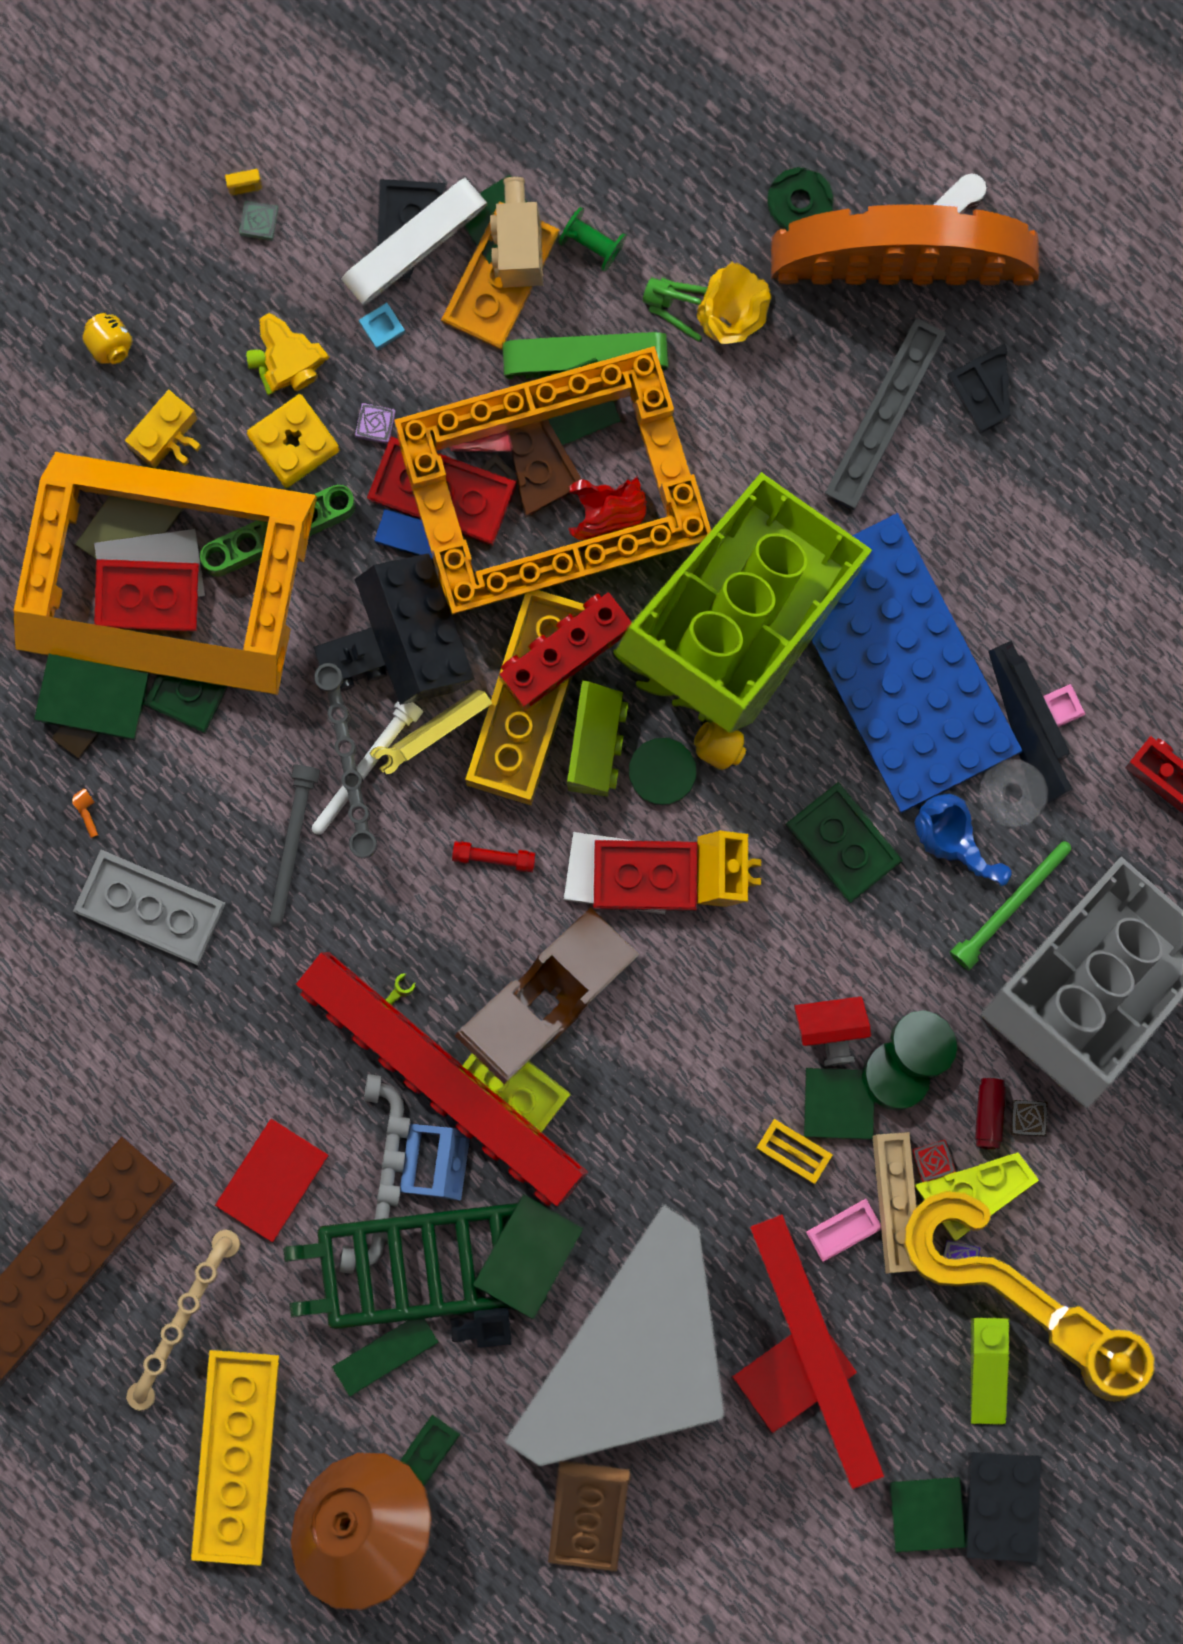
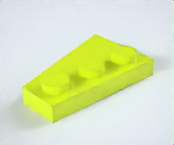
M1018 1152L934 1180L916 1184L915 1188L924 1200L942 1192L965 1193L985 1204L991 1216L1037 1183L1039 1179ZM957 1221L941 1223L955 1242L971 1231Z

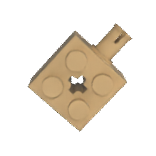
M505 178L503 180L505 185V204H496L497 215H490L491 235L493 236L494 245H498V248H492V267L494 268L495 277L501 278L503 288L543 286L541 219L537 202H525L524 178Z

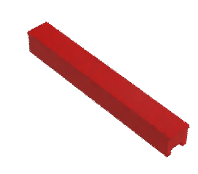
M783 1215L751 1226L750 1229L851 1488L854 1489L885 1477Z

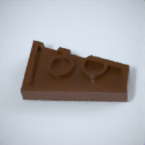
M548 419L507 431L525 518L569 495V486L582 478Z

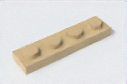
M910 1133L874 1135L873 1147L886 1274L914 1272L916 1270L910 1264L904 1248L905 1227L914 1209L917 1207Z

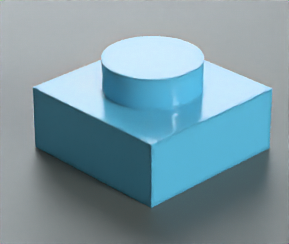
M388 303L359 319V324L377 351L405 334V329Z

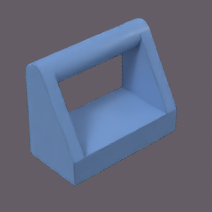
M409 1124L400 1192L461 1201L470 1138L455 1128ZM421 1133L440 1135L432 1188L414 1187Z

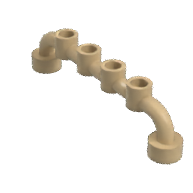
M222 1230L213 1237L211 1253L205 1262L197 1266L195 1270L196 1279L189 1292L179 1298V1310L171 1324L163 1327L161 1331L162 1340L155 1353L145 1359V1371L139 1382L133 1384L127 1391V1401L132 1408L146 1410L153 1405L155 1391L152 1385L158 1375L165 1372L167 1367L166 1360L174 1345L182 1341L184 1337L183 1329L191 1315L200 1309V1299L208 1284L213 1283L217 1279V1268L222 1259L233 1257L240 1249V1239L234 1232ZM204 1267H210L213 1272L211 1278L207 1280L201 1277V1270ZM188 1297H192L195 1300V1307L192 1310H186L183 1305L184 1300ZM170 1328H176L178 1331V1337L174 1341H169L166 1336ZM157 1358L161 1362V1368L153 1372L149 1364L152 1359Z

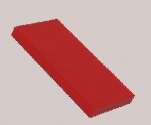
M391 436L368 493L367 500L421 520L403 461L399 440ZM437 453L438 456L441 455L446 472V483L462 535L493 546L517 482Z

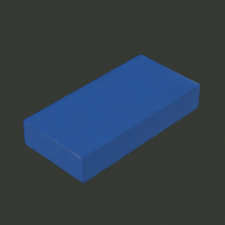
M384 509L374 542L416 556L429 553L431 560H433L422 521Z

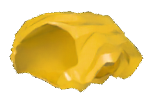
M731 262L726 268L719 269L711 276L705 296L697 310V319L701 326H703L704 333L710 339L716 340L721 344L745 341L750 334L759 330L766 323L771 301L768 284L762 279H757L754 273H751L749 269L739 263ZM720 318H725L731 324V327L722 322Z

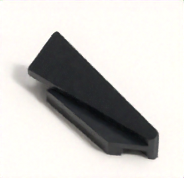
M1009 641L991 649L988 653L1011 730L1022 749L1019 757L1034 806L1037 809L1070 794L1073 790L1059 761L1069 756L1070 751L1026 660L1022 655H1018L1013 642Z

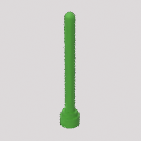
M1066 841L1061 842L970 940L966 939L963 943L958 942L949 953L963 968L970 971L979 961L977 958L981 954L979 950L1071 852L1070 843Z

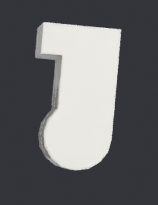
M967 174L960 178L934 205L958 207V213L964 214L968 209L978 207L984 200L986 192L985 181L976 174Z

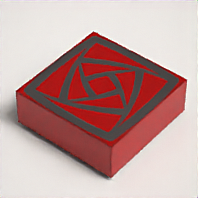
M946 1140L912 1150L922 1182L956 1172Z

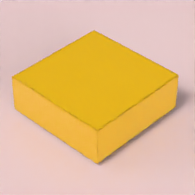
M258 168L225 175L228 191L232 196L259 191L262 188Z

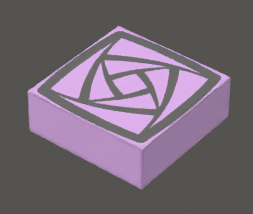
M362 403L355 437L388 444L396 413L395 410Z

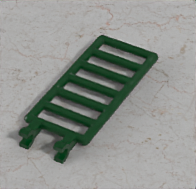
M517 1203L319 1227L317 1231L318 1243L283 1248L284 1262L320 1258L325 1299L291 1302L289 1304L291 1318L327 1313L328 1326L331 1329H343L467 1314L480 1310L510 1308L493 1297L478 1298L477 1288L472 1286L476 1278L469 1222L489 1220L493 1248L504 1228L503 1218H510ZM455 1224L464 1300L444 1302L435 1226ZM421 1228L430 1304L409 1306L400 1230ZM387 1232L396 1308L375 1311L366 1234ZM352 1236L361 1312L341 1315L332 1238ZM547 1296L545 1297V1299H544V1301H543L542 1304H544V1303L546 1302Z

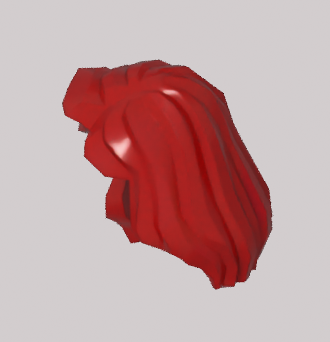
M638 476L632 481L627 479L624 484L616 489L604 484L595 486L588 480L582 479L570 485L569 493L577 494L585 508L584 521L579 523L578 527L569 528L570 535L578 540H588L639 525L645 517L647 501L645 500L643 490L640 488L641 484Z

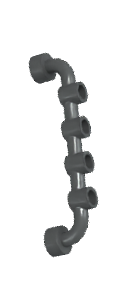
M325 663L317 668L314 678L318 687L327 692L330 704L328 718L334 724L337 738L334 748L341 758L344 772L341 782L348 792L350 802L348 816L354 823L356 831L349 839V848L356 857L365 859L371 857L376 852L377 840L369 831L370 811L364 805L361 792L364 780L360 773L357 772L354 758L357 746L350 738L347 724L350 720V713L343 705L340 691L343 683V674L336 665ZM336 710H344L345 715L341 720L333 718ZM346 742L350 743L351 750L348 753H341V745ZM353 775L357 776L358 783L353 787L348 786L347 779ZM357 809H364L365 816L360 820L354 819V812Z

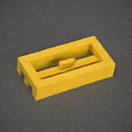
M776 1119L772 1121L756 1147L757 1150L814 1185L833 1156L830 1152ZM776 1129L820 1155L823 1159L820 1163L773 1135ZM768 1141H771L815 1168V1172L811 1174L770 1149L766 1144Z

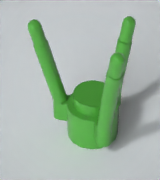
M651 277L642 300L650 305L649 312L661 316L696 341L702 340L701 335L665 311L663 307L670 308L674 299L700 305L701 299L677 292L676 290L705 294L708 287L673 282L665 278L659 280Z

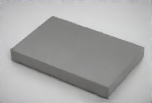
M195 529L94 543L96 559L199 563L198 597L205 596Z

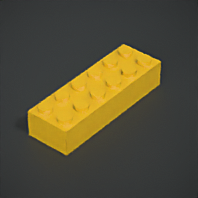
M540 590L526 593L503 664L515 655L521 658L530 651L528 646L544 634L548 638L558 629L555 626L566 616L572 614L576 617L584 611L583 603ZM498 676L491 698L492 704L488 707L465 779L467 786L532 806L572 677L524 712Z

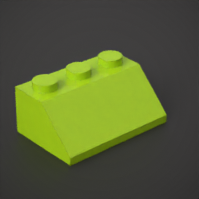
M582 681L567 779L568 791L608 797L609 788L616 789L619 769L613 768L614 755L621 756L624 738L622 735H617L619 722L626 723L629 702H622L623 692L589 681Z

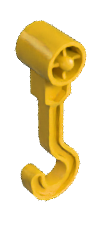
M942 1192L928 1197L914 1209L905 1227L904 1248L910 1264L923 1278L942 1286L986 1285L995 1290L1042 1326L1049 1334V1345L1081 1369L1085 1385L1094 1395L1106 1401H1122L1130 1398L1148 1384L1154 1372V1357L1150 1346L1141 1336L1128 1330L1112 1331L1080 1306L1074 1308L1062 1306L1011 1266L995 1258L968 1257L947 1259L935 1250L932 1242L933 1232L941 1223L957 1221L972 1231H979L986 1227L990 1220V1211L981 1201L965 1193Z

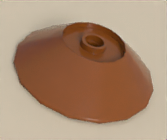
M356 1453L332 1463L308 1486L295 1511L290 1544L296 1573L311 1595L335 1609L364 1610L391 1599L414 1577L428 1549L432 1516L426 1489L412 1469L385 1453ZM351 1520V1524L346 1530V1525Z

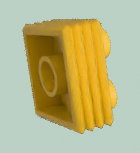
M298 394L247 430L250 441L285 488L290 487L339 452L337 442L301 394ZM290 434L294 437L300 435L298 439L300 445L294 447L292 444L286 446L285 444L288 442L287 436Z

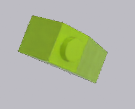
M1009 1318L971 1319V1424H1006Z

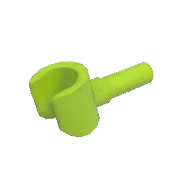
M260 349L248 350L246 352L248 369L259 368L260 377L267 395L275 393V391H271L265 378V374L268 371L265 364V353Z
M405 973L400 974L396 978L394 990L385 999L391 1005L400 997L409 996L414 991L415 982L408 990H403L399 987L398 983L406 977Z

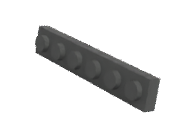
M915 318L824 494L825 497L853 511L856 509L946 335L945 331Z

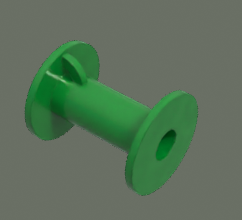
M579 207L564 228L558 244L563 246L569 238L575 240L605 259L601 266V271L606 272L622 249L627 235L622 233L616 241H613L582 222L581 218L584 208Z

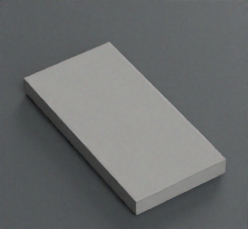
M100 850L73 912L199 966L226 903L104 850Z

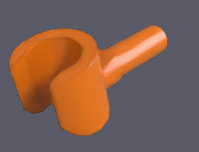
M82 789L73 795L72 803L80 813L81 818H83L89 836L92 838L97 836L98 833L87 808L95 802L86 789Z

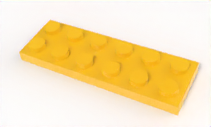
M209 1351L191 1560L262 1565L279 1355Z

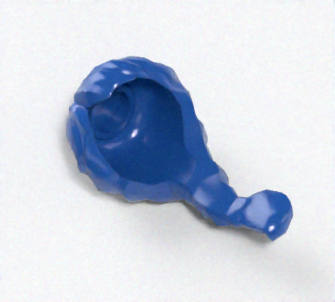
M953 794L934 796L926 801L915 818L916 833L920 838V843L925 847V852L934 854L936 858L960 860L976 876L988 878L998 883L1000 887L1006 885L1011 878L1012 871L1010 867L1001 863L987 865L986 861L982 858L980 850L975 845L971 814L966 802Z

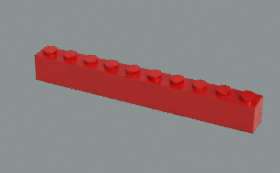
M321 952L296 983L303 990L300 995L307 1002L315 1007L318 1004L328 1011L326 1017L339 1028L345 1026L354 1033L352 1039L365 1050L371 1048L380 1056L378 1061L381 1065L393 1073L395 1070L401 1073L406 1078L404 1083L416 1094L420 1095L423 1092L432 1100L430 1106L444 1117L449 1114L458 1122L456 1128L470 1139L475 1136L484 1144L482 1150L495 1161L502 1159L510 1166L508 1172L519 1182L525 1183L528 1181L537 1189L534 1192L535 1195L549 1206L552 1203L556 1206L563 1204L589 1173L330 952Z

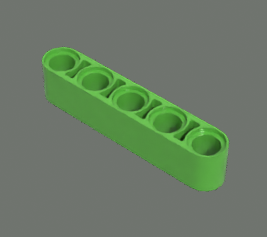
M661 332L519 339L506 341L502 344L504 377L506 379H513V376L526 375V378L546 377V374H556L593 358L600 362L655 346L662 371L669 368L667 335Z
M334 485L314 494L317 496L314 511L317 512L318 518L311 524L309 536L352 516L355 511V501L353 493L349 488L344 485ZM337 496H344L349 500L348 505L342 510H335L330 506L331 501ZM257 520L207 543L200 553L201 563L206 572L212 576L220 577L261 559L268 522ZM252 538L256 541V546L251 552L246 553L238 549L243 539ZM215 552H221L226 556L223 564L217 567L209 565L208 558Z

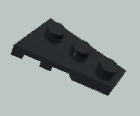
M380 179L377 247L440 197L447 183ZM415 266L396 281L409 282Z

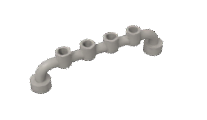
M367 1074L364 1101L378 1103V1098L384 1097L390 1103V1115L375 1219L389 1218L390 1206H398L400 1186H394L395 1172H403L405 1152H399L398 1149L400 1138L407 1139L410 1118L403 1117L404 1101L400 1093L393 1086L381 1083V1076ZM387 1232L372 1234L371 1247L368 1250L370 1265L376 1263L382 1256L385 1241H388ZM343 1245L339 1272L353 1274L354 1267L356 1268L354 1246Z

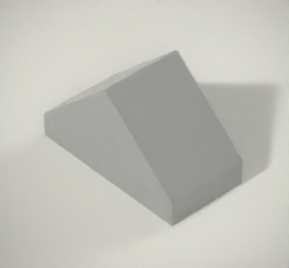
M1121 856L980 1013V1016L1083 1107L1088 1109L1109 1087L1183 998V910Z
M662 1206L504 1441L539 1466L706 1424L723 1417L724 1409L698 1227L667 1206Z

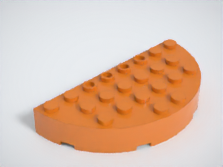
M941 205L868 206V211L863 214L851 215L850 209H842L794 221L789 224V231L787 232L785 229H779L771 239V279H778V282L781 284H796L798 279H812V283L820 285L830 284L832 279H845V283L851 285L864 284L866 279H879V283L883 285L898 284L899 279L913 280V284L916 285L932 284L933 280H946V284L963 285L966 283V280H980L982 285H997L1000 283V280H1013V284L1025 286L1033 284V280H1039V237L1035 230L1028 231V225L1020 220L978 209L973 210V215L959 214L958 207Z

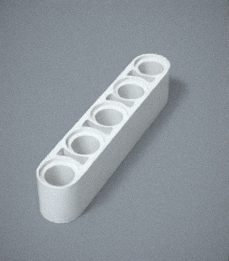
M466 178L461 179L349 269L341 280L361 304L366 305L477 216L487 206V202Z

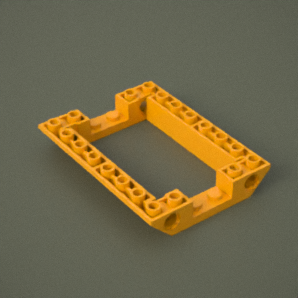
M655 346L394 420L405 468L439 581L452 615L700 544L710 533L711 527L695 475H690L672 416L674 407ZM630 396L666 517L475 572L474 577L471 565L472 558L466 539H463L446 483L444 465L441 455L438 456L437 451Z
M55 452L40 478L13 610L15 649L42 655L54 654L135 671L278 695L291 628L286 625L297 563L298 561L304 562L317 496ZM79 491L268 522L243 650L54 618L55 609L59 610L63 591L56 583L68 524H76L80 507V504L77 502Z

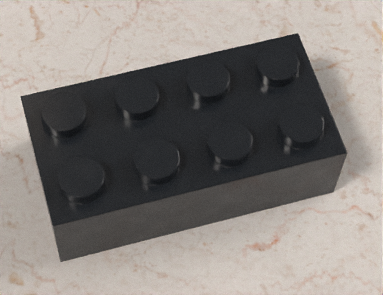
M429 553L375 564L354 579L400 705L456 692L475 679Z

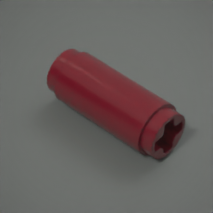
M981 1078V1085H979L975 1128L977 1148L1000 1149V1143H1002L1006 1099L1005 1080Z

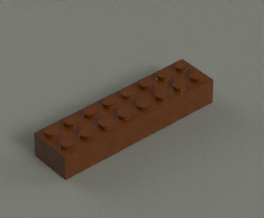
M122 1136L0 1275V1387L177 1184Z

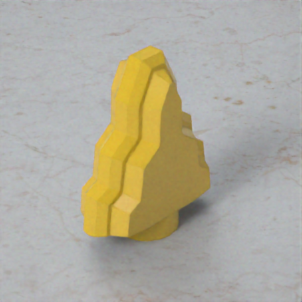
M271 313L259 318L260 336L267 348L265 364L268 371L265 374V378L271 391L274 392L289 385L295 391H299L313 383L318 378L315 370L330 358L319 343L311 344L304 334L292 333L283 320Z

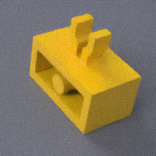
M168 389L125 439L128 449L151 468H156L170 450L174 452L176 459L183 466H186L189 460L181 454V449L176 444L180 442L184 447L191 446L196 452L201 448V445L196 440L183 436L197 420L195 411Z
M719 830L697 837V904L728 907L748 902V886L755 887L761 885V878H753L748 873L750 867L761 866V859L748 860V834Z

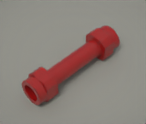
M455 841L452 861L469 864L471 860L516 867V871L533 873L536 853L526 850L511 853L472 847L470 842Z

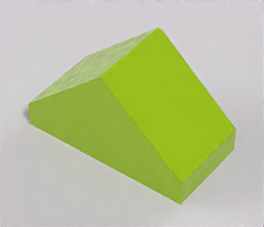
M761 472L629 626L616 653L729 733L754 722L854 581L872 549Z

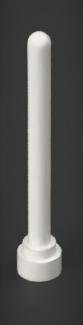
M397 701L394 705L396 710L393 712V715L395 717L356 767L363 780L379 760L374 757L372 758L369 754L370 751L377 746L388 748L405 725L409 726L412 721L416 723L424 711L416 704L411 702L400 705L399 701ZM353 775L347 779V785L350 787L358 783L357 776ZM343 785L312 825L314 834H323L349 800L348 792Z

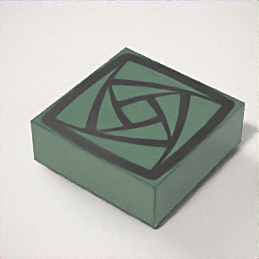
M245 201L239 231L240 236L273 241L279 210L278 206Z

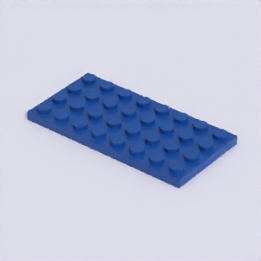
M896 513L852 535L872 549V552L854 581L811 641L900 813H903L1022 753V749L899 514Z

